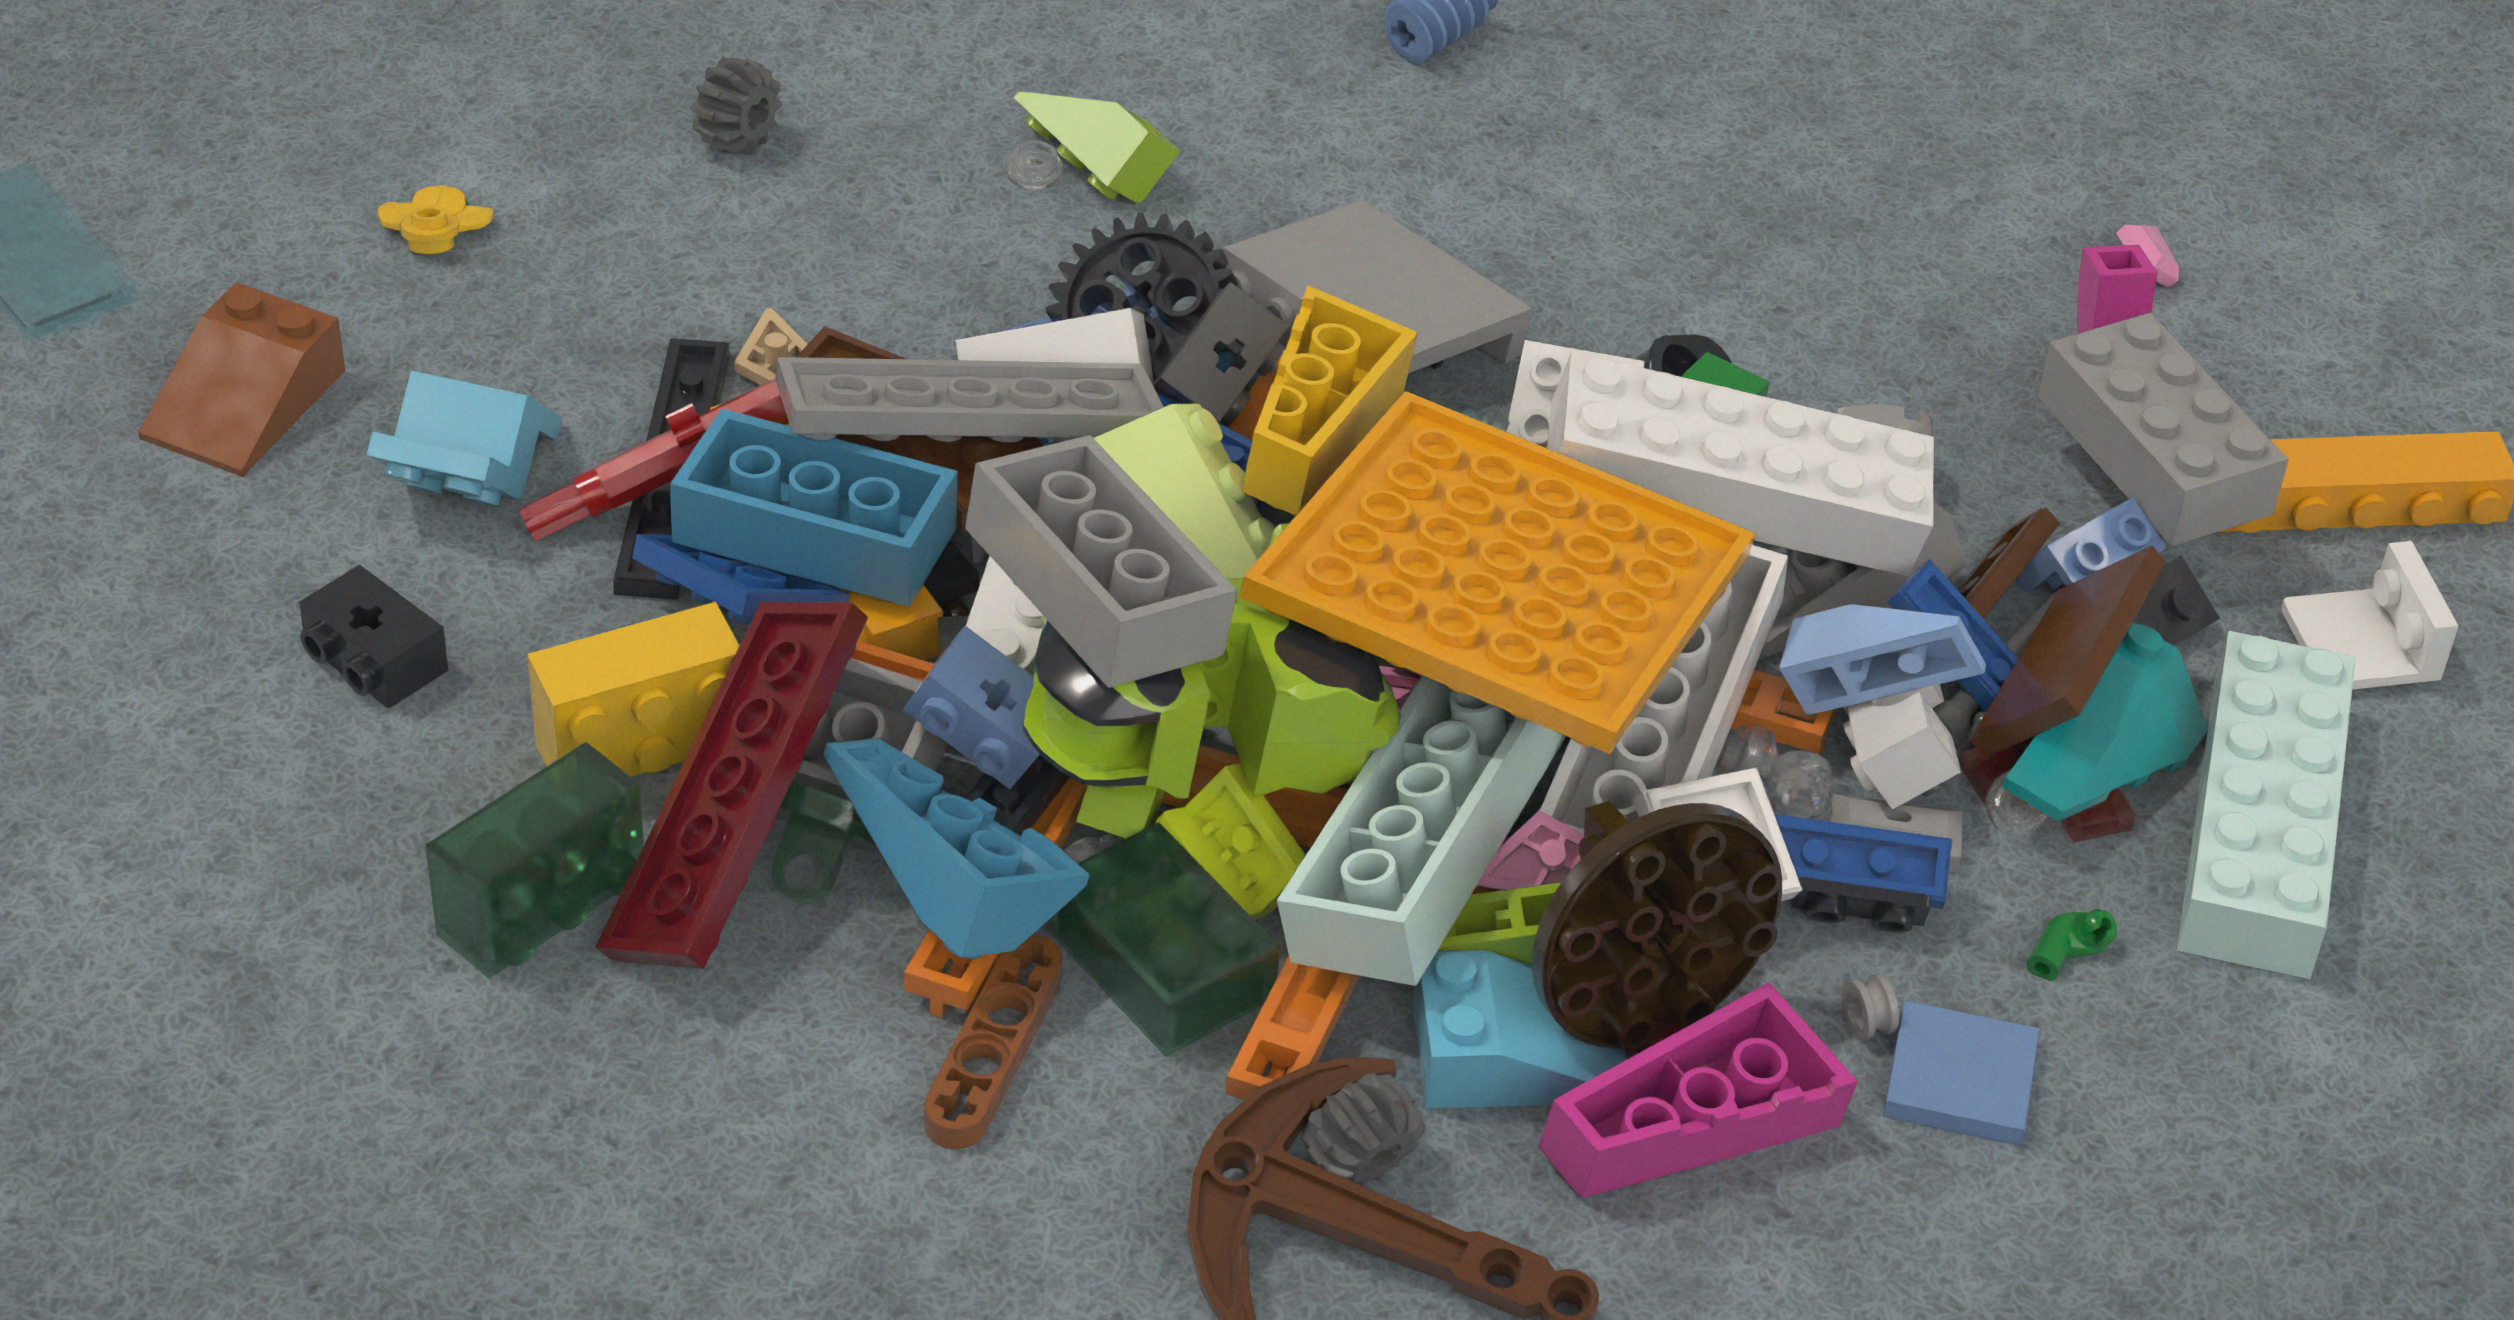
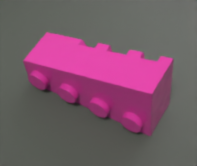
M1768 982L1554 1099L1538 1148L1582 1199L1839 1127L1858 1081Z

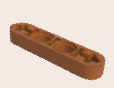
M1032 934L1014 951L1003 952L999 955L926 1096L924 1103V1127L927 1136L933 1143L943 1148L957 1150L968 1148L978 1143L986 1134L1060 987L1063 956L1059 946L1053 940ZM1032 962L1042 964L1043 966L1037 965L1033 968L1028 978L1027 987L1020 985L1021 969H1027ZM1010 1008L1021 1012L1025 1018L1017 1024L1007 1026L993 1022L989 1016L998 1009ZM986 1057L995 1060L1000 1067L991 1074L977 1075L967 1071L963 1065L973 1058ZM960 1092L967 1095V1114H960L955 1121L945 1119L944 1116H952L960 1103Z

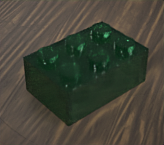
M584 742L425 844L436 935L490 979L510 965L517 966L524 963L531 957L538 946L562 930L576 928L593 909L614 895L620 896L644 846L640 784L594 747Z
M1159 822L1077 863L1090 875L1087 885L1047 921V931L1165 1057L1264 1005L1278 977L1280 946Z

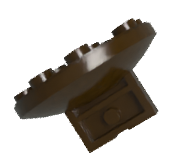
M1610 801L1585 808L1584 838L1579 843L1581 860L1559 885L1542 916L1533 946L1532 976L1535 990L1546 1011L1564 1031L1587 1044L1635 1051L1648 1044L1653 1038L1656 1028L1676 1020L1683 1029L1712 1014L1715 1008L1742 983L1760 956L1766 953L1777 939L1778 930L1775 924L1782 898V874L1774 848L1763 833L1747 818L1732 809L1708 803L1673 805L1645 814L1631 822Z

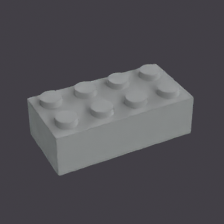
M2152 313L2049 342L2038 398L2127 498L2134 497L2152 526L2171 547L2274 514L2289 459Z
M1091 435L976 463L965 529L1108 688L1224 655L1237 589Z

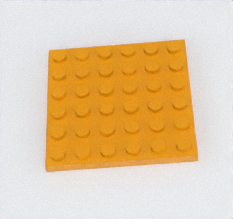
M1404 391L1244 575L1239 598L1263 607L1273 615L1289 618L1322 632L1332 640L1348 643L1381 657L1396 667L1407 668L1445 684L1455 692L1471 695L1504 709L1519 719L1532 721L1570 737L1580 745L1593 747L1610 754L1750 554L1756 533Z

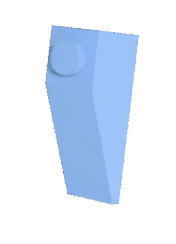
M1849 604L1793 618L1779 669L1806 715H1811L1984 674L1986 663L1959 616Z

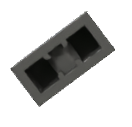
M1230 282L1217 295L1153 383L1156 393H1161L1180 404H1200L1202 408L1214 416L1218 423L1223 419L1228 424H1231L1252 396L1244 390L1252 376L1257 371L1265 377L1280 359L1283 351L1286 350V347L1278 341L1289 326ZM1226 349L1233 357L1229 362L1230 368L1223 373L1215 365L1219 360L1218 354Z

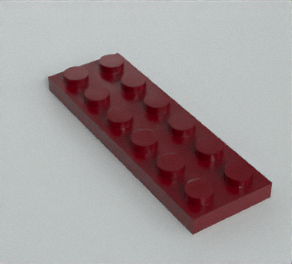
M760 602L595 946L597 950L609 959L618 962L697 969L705 968L710 955L719 943L720 934L737 897L747 883L748 874L766 835L771 831L775 823L776 814L788 788L802 765L803 756L817 726L828 710L831 696L846 664L855 652L856 643L868 619V616L851 602Z

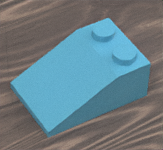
M1488 950L1437 951L1418 984L1413 986L1412 1010L1426 1109L1552 1105L1554 1099L1627 1060L1624 1048L1599 1047L1587 1044L1564 1031L1539 1000L1534 986L1531 964Z

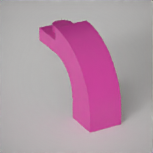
M2139 244L2083 247L2077 291L2078 334L2152 313L2158 272Z

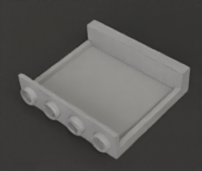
M1363 199L1223 247V252L1229 262L1225 269H1232L1238 283L1236 286L1289 326L1278 341L1284 347H1287L1296 315L1299 314L1307 285L1418 332L1408 374L1475 347L1481 348L1504 364L1510 362L1521 353L1533 311L1531 306Z

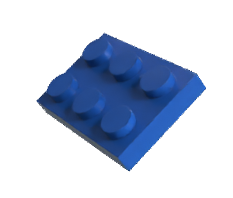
M636 535L632 558L655 570V579L667 584L685 586L691 589V598L705 604L716 602L718 606H723L729 610L728 618L739 623L750 625L760 602H848L850 594L835 586L673 543L672 535Z

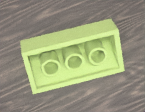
M1170 404L1094 438L1225 578H1243L1269 548L1275 527L1270 521L1261 516L1251 496L1242 492L1245 472L1237 464L1231 462L1221 443L1223 435L1218 422L1200 404Z

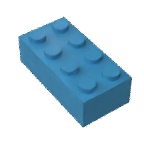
M721 408L670 483L672 542L910 607L956 530L958 471L835 438L829 440L811 439L802 434H793L790 426Z

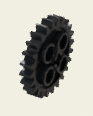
M1138 213L1133 229L1126 230L1123 222L1117 217L1113 221V235L1106 237L1100 230L1094 228L1091 230L1095 242L1093 247L1088 249L1078 243L1072 246L1079 261L1076 265L1068 262H1060L1058 264L1067 282H1057L1049 285V290L1059 303L1047 306L1046 313L1052 322L1089 316L1099 305L1113 303L1110 312L1132 308L1144 314L1147 338L1155 339L1154 344L1149 349L1155 382L1217 295L1230 282L1235 286L1238 283L1232 269H1225L1229 262L1221 248L1213 250L1214 244L1207 232L1195 237V232L1187 220H1184L1173 232V225L1168 215L1163 213L1157 220L1155 227H1150L1144 214ZM1146 261L1155 262L1147 273L1132 275L1133 270L1139 264ZM1111 275L1116 276L1142 305L1147 308L1154 306L1161 321L1180 333V337L1172 339L1161 330L1149 313L1140 306L1132 307L1126 294L1114 284L1106 281V278ZM1188 296L1196 297L1195 302L1188 309L1182 311L1173 310L1174 305L1180 299Z

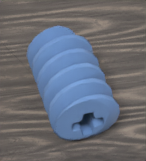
M1393 0L1385 12L1384 25L1386 35L1392 48L1399 55L1419 65L1429 60L1430 56L1441 52L1445 46L1455 43L1459 37L1469 34L1473 28L1484 24L1489 16V11L1496 7L1498 0Z

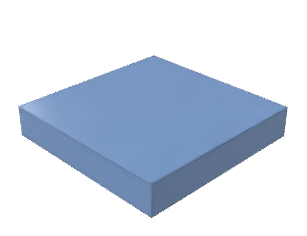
M1904 1000L1883 1117L2021 1145L2026 1127L2040 1028Z

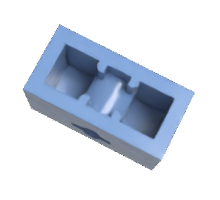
M964 626L935 662L902 710L920 722L930 733L939 736L974 762L981 771L993 776L1009 789L1040 755L1023 731L1025 707L1033 689L1034 676L967 626Z

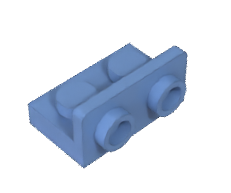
M2134 497L2047 545L2031 559L2015 580L2027 594L2046 583L2049 584L2054 592L2063 584L2065 586L2072 584L2151 545L2160 554L2166 548V545Z

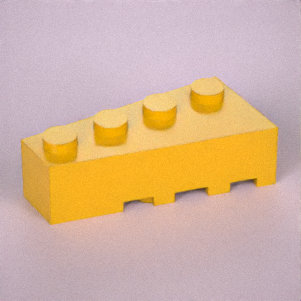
M1307 285L1299 314L1296 315L1291 329L1290 339L1286 350L1283 351L1275 380L1271 384L1254 431L1242 492L1262 500L1276 509L1284 510L1296 516L1404 392L1418 332Z

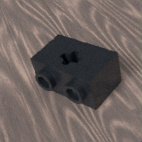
M360 564L299 601L303 626L300 638L308 655L319 664L328 662L344 675L349 686L361 696L369 694L388 709L449 671L444 627Z

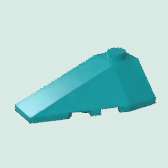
M2132 622L2081 714L2037 734L2006 776L2001 787L2056 821H2060L2105 801L2110 791L2126 784L2133 789L2145 784L2151 773L2163 768L2170 773L2181 768L2205 737L2208 726L2180 649L2164 641L2161 635L2154 629Z

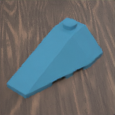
M867 739L826 744L823 756L920 920L944 942V946L953 954L961 958L976 959L982 955L1014 951L1086 887L1090 875L1049 838L1032 828L1024 830L1022 836L1011 831L994 820L997 811L996 807L981 798L971 802L965 798L947 793L941 789L944 782L942 775L883 740Z

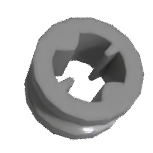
M1875 974L1867 978L1865 985L1856 979L1846 981L1841 993L1844 1016L1857 1039L1861 1041L1869 1040L1875 1035V1030H1878L1881 1035L1895 1033L1900 1022L1899 1007L1889 980L1883 974Z

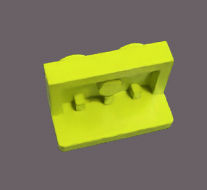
M1241 763L1225 766L1185 807L1164 811L1156 819V824L1166 837L1172 854L1185 864L1204 891L1205 900L1209 907L1222 917L1229 926L1260 919L1270 914L1278 906L1277 899L1306 856L1264 795L1253 796Z

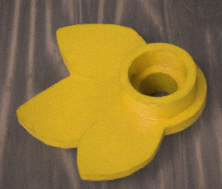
M447 185L428 186L417 191L412 202H386L378 208V219L381 225L401 231V236L407 239L408 249L420 254L446 252L454 247V237L459 232L481 229L487 226L494 217V210L490 207L466 206L465 195L462 190Z

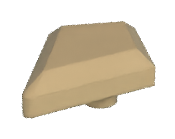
M767 308L735 359V372L759 385H763L775 379L777 357H796L807 346V343L772 308Z

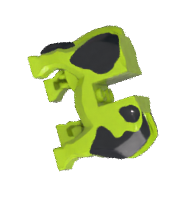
M1279 524L1273 530L1271 544L1289 524ZM1226 578L1237 589V595L1223 656L1110 688L1101 681L1043 616L1044 627L1041 631L1034 658L1033 689L1025 707L1023 731L1030 743L1044 759L1059 771L1081 784L1105 789L1148 785L1162 789L1177 799H1185L1189 797L1203 727H1228L1253 796H1262L1286 787L1323 794L1358 776L1373 751L1384 747L1400 729L1401 714L1393 690L1380 671L1373 654L1348 643L1332 640L1322 632L1289 618L1273 615L1263 607L1239 598L1243 578Z

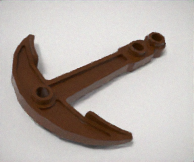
M1371 1057L1333 1059L1308 1064L1266 1083L1252 1092L1218 1124L1203 1148L1193 1173L1187 1240L1200 1290L1219 1320H1256L1249 1283V1244H1245L1252 1218L1257 1214H1265L1449 1282L1455 1292L1522 1319L1539 1315L1542 1320H1595L1599 1292L1594 1281L1585 1273L1574 1269L1555 1271L1546 1257L1481 1231L1465 1232L1287 1153L1309 1122L1308 1118L1311 1112L1321 1108L1327 1102V1096L1335 1095L1341 1091L1346 1082L1357 1083L1366 1074L1375 1073L1377 1076L1391 1074L1395 1078L1397 1070L1394 1059ZM1238 1168L1246 1172L1248 1176L1243 1179L1232 1180L1224 1177L1223 1173L1229 1169ZM1494 1275H1503L1508 1277L1513 1285L1507 1288L1492 1286L1487 1280ZM1561 1302H1570L1579 1308L1580 1313L1577 1315H1564L1556 1311L1555 1306Z

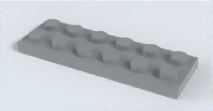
M777 357L775 381L792 433L802 434L815 440L833 439L838 434H859L879 441L895 440L900 435H926L931 439L943 442L956 441L962 436H989L993 440L1008 443L1018 442L1024 437H1050L1055 441L1063 442L1088 435L1095 438L1164 408L1143 364Z

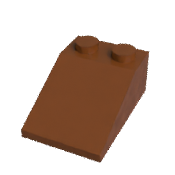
M236 282L201 316L139 430V439L243 477L345 371L339 318Z

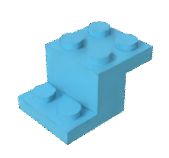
M411 370L395 435L372 431L366 456L386 466L385 476L405 481L404 485L434 494H441L443 487L449 491L463 494L462 498L468 501L499 507L501 497L519 501L522 499L537 438L539 436L556 440L563 417L528 395Z

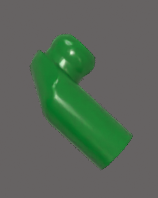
M2095 909L2089 913L2071 912L2055 916L2045 926L2026 963L2027 970L2031 974L2048 981L2055 980L2067 958L2094 955L2102 952L2116 938L2118 930L2115 919L2110 913L2101 909Z

